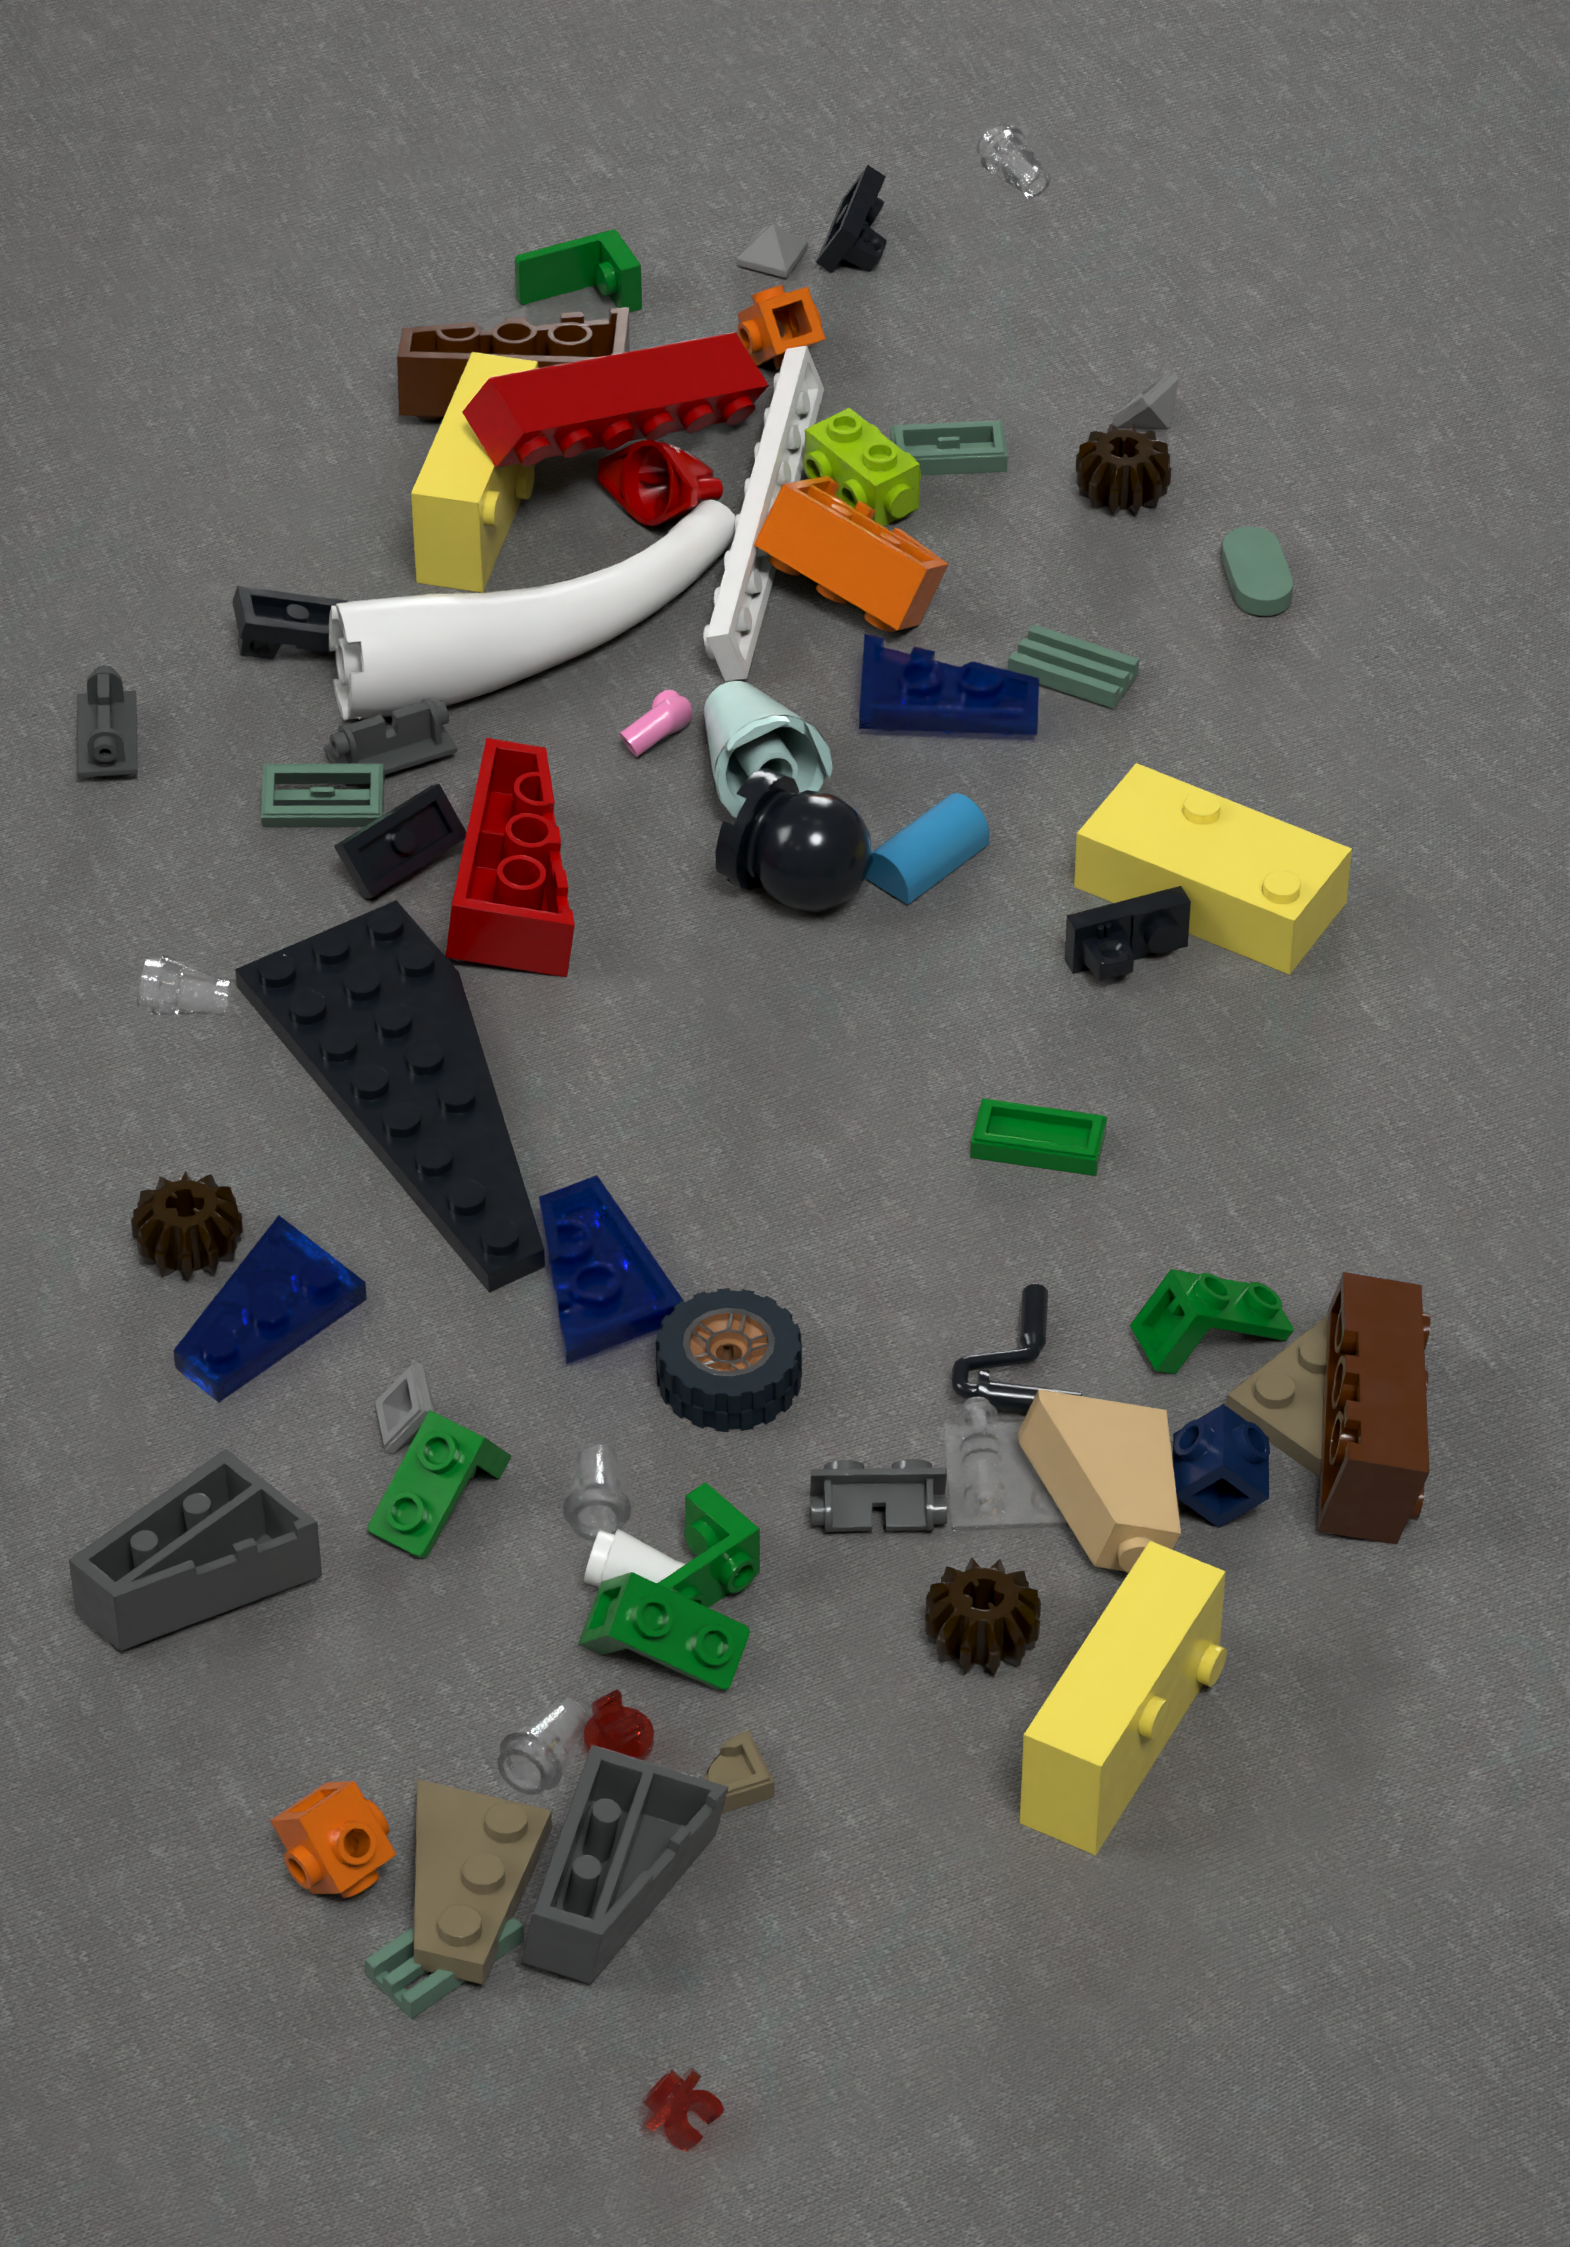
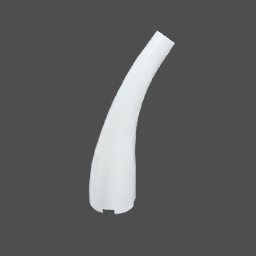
M704 500L672 527L667 535L647 549L621 563L568 581L539 587L486 593L426 594L348 601L331 606L329 616V651H336L339 679H333V685L342 718L344 720H362L378 715L392 717V711L420 703L427 698H430L433 703L442 700L445 706H449L508 686L612 640L673 600L726 551L734 539L735 515L727 506L718 501Z

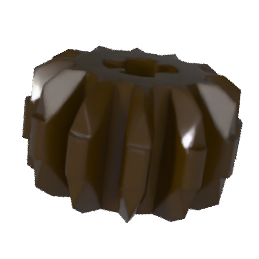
M1110 424L1107 433L1099 431L1090 432L1088 442L1080 444L1079 453L1076 455V483L1079 487V495L1090 498L1092 508L1098 509L1107 506L1111 508L1113 515L1119 510H1129L1137 515L1141 506L1155 508L1157 507L1159 497L1167 494L1168 486L1171 483L1172 468L1170 467L1168 444L1157 441L1155 431L1137 432L1134 424L1128 429L1120 430Z
M185 1171L181 1180L172 1182L166 1178L159 1177L156 1190L140 1191V1199L137 1203L138 1208L133 1210L134 1217L131 1219L132 1236L136 1239L138 1253L142 1256L144 1264H156L162 1277L168 1276L176 1270L182 1271L189 1281L196 1270L203 1269L215 1275L219 1261L234 1260L237 1243L241 1241V1233H243L242 1213L238 1211L236 1198L232 1194L231 1187H218L212 1174L198 1181L192 1180L187 1171Z
M971 1557L964 1572L946 1566L944 1575L941 1577V1583L930 1585V1592L926 1596L925 1633L928 1635V1642L936 1644V1650L939 1653L941 1662L960 1658V1664L965 1674L975 1665H985L994 1676L1000 1666V1661L1020 1666L1021 1660L1025 1656V1650L1035 1648V1643L1040 1635V1620L1038 1619L1041 1616V1601L1038 1597V1590L1029 1588L1025 1571L1005 1574V1568L1001 1559L990 1568L980 1567Z

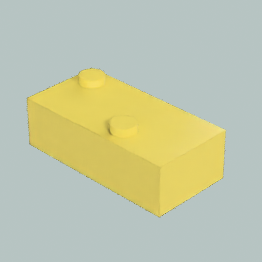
M471 353L411 492L416 583L484 592L521 499L528 500L531 496L536 464L522 466L521 463L496 468L462 411L489 377L537 369L538 361Z
M1136 763L1077 832L1074 887L1116 903L1182 886L1191 901L1189 934L1290 975L1347 903L1352 848Z
M1149 1541L1024 1733L1020 1824L1095 1856L1097 1855L1202 1686L1212 1687L1222 1672L1227 1656V1649L1220 1646L1226 1571Z

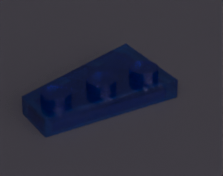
M864 634L859 729L1037 735L1039 678L974 661L964 664L962 667L935 661V651L914 646L911 653L908 654L884 648V638Z
M598 1175L539 1197L540 1218L566 1364L660 1329L666 1315L669 1316L674 1311V1306L684 1300Z
M278 1215L173 1350L175 1368L219 1403L366 1301V1282Z

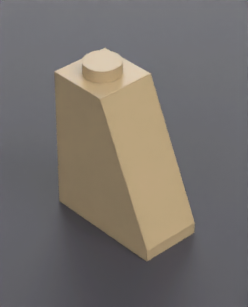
M1038 1389L1019 1429V1444L1094 1567L1129 1573L1149 1541L1173 1550L1181 1535L1167 1410Z

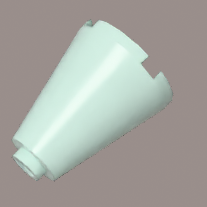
M743 681L724 683L709 695L704 706V717L714 785L720 801L733 817L737 818L741 807L746 801V798L737 795L738 790L754 772L764 767L794 778L799 793L806 790L818 792L825 781L826 775L830 780L833 769L830 748L821 733L808 721L751 684Z

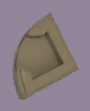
M749 1730L727 1740L721 1746L720 1754L714 1759L704 1778L705 1780L728 1786L722 1814L775 1797V1782Z

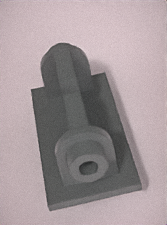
M103 665L95 668L87 678V693L77 694L78 777L138 774L136 690L123 691L121 676L110 666Z
M427 698L420 703L392 711L393 725L387 727L381 715L349 725H340L338 732L330 735V744L324 746V751L333 764H384L386 775L456 753L457 747L443 727L444 724L449 723V714L444 702L441 700L433 703L430 698Z
M906 1459L894 1462L891 1468L864 1469V1464L861 1462L838 1460L826 1463L824 1469H811L810 1496H824V1498H811V1526L824 1525L825 1532L872 1531V1507H885L886 1531H934V1524H947V1497L933 1496L945 1494L947 1468H932V1464L928 1461Z

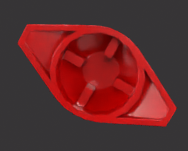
M643 440L599 460L597 479L633 518L645 525H660L680 519L691 512L702 501H717L723 493L722 483L718 478H713L712 468L697 457L668 443Z

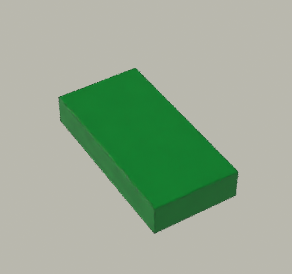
M982 1098L971 1139L970 1158L1096 1176L1107 1131V1116Z

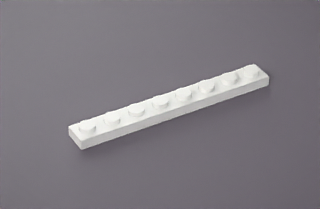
M807 345L786 349L780 373H776L774 376L773 398L770 407L766 408L764 412L765 427L761 441L755 445V463L751 477L745 481V499L742 510L735 517V535L732 546L725 553V571L721 586L715 589V607L711 622L704 628L703 638L706 653L711 660L716 659L725 682L747 679L776 568L768 561L770 555L754 546L782 485L800 481L803 471V457L805 456V429L815 424L824 392V387Z

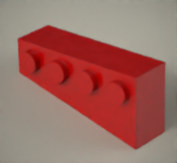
M486 738L451 906L446 958L561 977L568 976L575 923L573 911L569 909L568 903L569 886L566 870H563L560 853L561 836L559 826H556L555 800L546 747Z

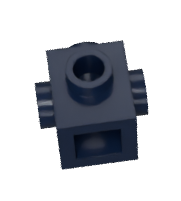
M1225 1404L1220 1405L1197 1420L1190 1421L1182 1429L1173 1433V1469L1177 1498L1218 1528L1268 1500L1269 1437L1264 1434L1259 1426L1253 1422L1246 1421Z

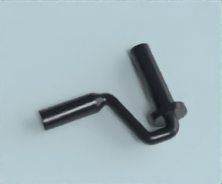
M1031 1284L1022 1291L1021 1349L968 1355L955 1361L952 1369L953 1390L964 1399L974 1400V1416L984 1417L986 1407L1028 1412L1038 1389L1082 1396V1392L989 1381L990 1371L981 1370L1026 1364L1038 1358L1040 1351L1046 1344L1048 1290L1044 1286ZM979 1370L976 1384L968 1382L969 1371Z

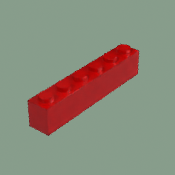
M736 332L489 377L462 413L496 468L521 463L522 466H531L548 457L563 455L565 458H572L588 449L604 446L607 450H612L628 441L643 438L655 441L669 433L686 430L687 433L691 434L709 425L724 422L729 426L738 424L754 412V403L769 385Z

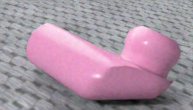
M665 690L655 697L652 709L619 733L620 737L628 749L638 757L661 739L682 730L689 724L692 717L691 703L686 697L680 696L676 691Z

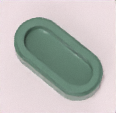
M1240 527L1230 531L1222 542L1221 562L1237 605L1242 610L1257 616H1272L1285 611L1292 602L1293 578L1277 537L1270 531L1259 527Z

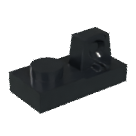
M869 165L866 166L842 198L817 258V264L830 272H833L843 259L868 272L874 268L887 244L885 238L870 228L884 204V200L880 199L878 194L885 180V175Z
M237 586L232 603L239 631L238 646L240 655L273 660L282 644L296 646L298 649L310 650L315 653H336V651H329L331 606H336L338 603H346L349 600Z
M435 784L339 842L334 848L363 899L373 898L466 838L467 832L441 785Z
M1182 886L1067 915L1065 962L1072 974L1090 970L1099 981H1103L1107 978L1132 973L1134 960L1187 947L1191 901Z

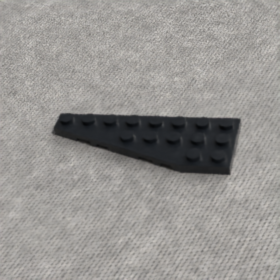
M397 900L235 969L237 988L489 1293L545 1267L543 1243L459 971Z

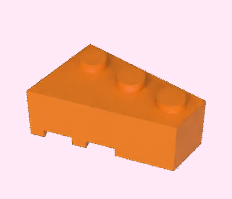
M829 476L783 484L754 546L770 555L769 563L790 575L799 576L801 573L817 582L816 590L834 602L847 604L849 601L866 612L864 619L881 630L895 632L896 630L920 625L949 564L900 528H894L892 532L873 521L872 517L875 510L866 503L858 501L854 509L837 497L835 493L840 484Z

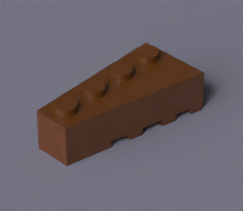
M629 307L609 309V319L584 321L583 312L580 311L560 313V323L535 326L528 323L526 317L505 318V322L495 325L492 330L482 331L475 322L402 328L397 355L399 415L416 416L423 420H435L444 417L472 352L538 361V368L629 352Z
M1343 1272L1328 1308L1318 1511L1319 1532L1398 1544L1408 1519L1418 1520L1424 1499V1484L1430 1473L1426 1399L1429 1374L1428 1368H1425L1424 1353L1430 1332V1314L1423 1312L1422 1285Z

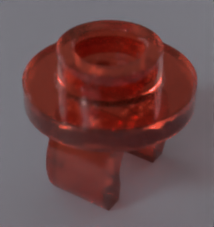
M618 1689L592 1703L593 1716L589 1719L584 1729V1746L587 1753H589L591 1745H595L640 1760H644L650 1754L654 1745L653 1725L642 1712L622 1706V1694Z
M694 2068L689 2069L681 2077L673 2069H670L642 2100V2103L650 2109L643 2124L650 2131H653L664 2122L665 2133L670 2142L680 2150L687 2152L703 2138L700 2132L690 2125L687 2111L696 2113L701 2120L709 2125L720 2117L725 2109L721 2101L711 2092L693 2090L701 2078V2075Z

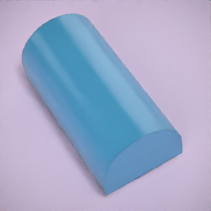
M952 793L873 850V863L865 878L905 904H910L989 845V826L983 812L975 802L963 794Z

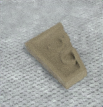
M1328 1315L1227 1394V1407L1246 1421L1253 1422L1259 1426L1264 1434L1269 1437V1443L1319 1478L1321 1470Z
M417 1779L414 1963L422 1965V1970L435 1972L438 1969L455 1973V1978L484 1985L498 1953V1942L507 1921L513 1918L552 1830V1810Z

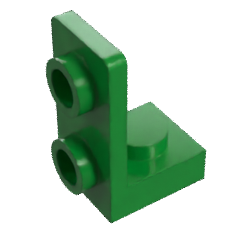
M616 229L519 254L514 259L516 297L522 305L597 285L603 296L609 295L617 308L629 307V313L642 309L641 264Z
M1170 1269L1129 1325L1155 1371L1175 1375L1210 1328L1284 1341L1294 1331V1327L1282 1309L1280 1297L1268 1286L1259 1282L1245 1283L1223 1279L1210 1273L1196 1274Z
M429 1410L368 1524L369 1532L421 1559H425L431 1552L468 1480L473 1479L477 1469L500 1479L512 1456L485 1437Z
M707 1482L685 1495L686 1528L684 1529V1536L689 1548L697 1557L657 1584L709 1608L728 1594L737 1593L745 1589L755 1576L760 1573V1528Z
M629 1572L601 1582L578 1645L600 1655H606L627 1648L715 1690L722 1691L730 1688L750 1635V1629L738 1621L640 1575Z

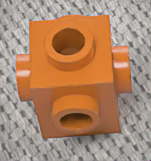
M783 285L758 292L751 296L754 305L737 314L740 321L737 327L738 337L748 353L751 354L757 366L773 361L776 370H780L786 349L806 345L809 349L826 340L822 329L821 317L816 305L813 303L808 286L785 293Z
M355 1781L326 1782L270 1820L287 1850L284 1854V1861L288 1871L295 1881L303 1888L309 1889L311 1894H341L342 1898L354 1896L373 1885L380 1878L376 1869L397 1855L387 1838L389 1825L385 1816L375 1803L364 1798Z

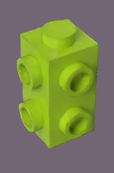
M850 407L805 429L803 467L809 479L829 476L840 484L835 493L837 497L854 509L858 501L866 503L875 510L872 520L882 526L919 509L920 464L910 453L904 452L884 436L875 425L868 423Z

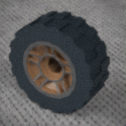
M730 1288L717 1289V1292L705 1293L704 1291L693 1295V1298L687 1302L681 1301L674 1306V1311L669 1316L666 1315L661 1322V1332H657L656 1374L657 1387L660 1386V1396L665 1404L669 1403L672 1406L674 1414L681 1419L684 1417L692 1421V1425L703 1429L706 1426L721 1432H728L729 1429L745 1431L754 1429L755 1425L761 1423L765 1425L776 1419L777 1414L782 1411L786 1412L791 1407L792 1398L794 1395L798 1396L801 1388L802 1342L798 1324L793 1323L792 1314L786 1308L782 1309L776 1304V1300L768 1296L761 1297L754 1294V1291L742 1289V1291H730Z

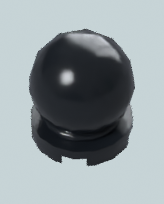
M765 767L754 772L737 792V795L746 798V801L741 807L734 825L725 821L721 825L715 850L717 872L727 876L728 879L726 881L744 889L752 890L763 884L767 894L786 907L818 913L846 903L860 890L873 863L871 837L863 818L838 796L811 790L799 793L794 778Z

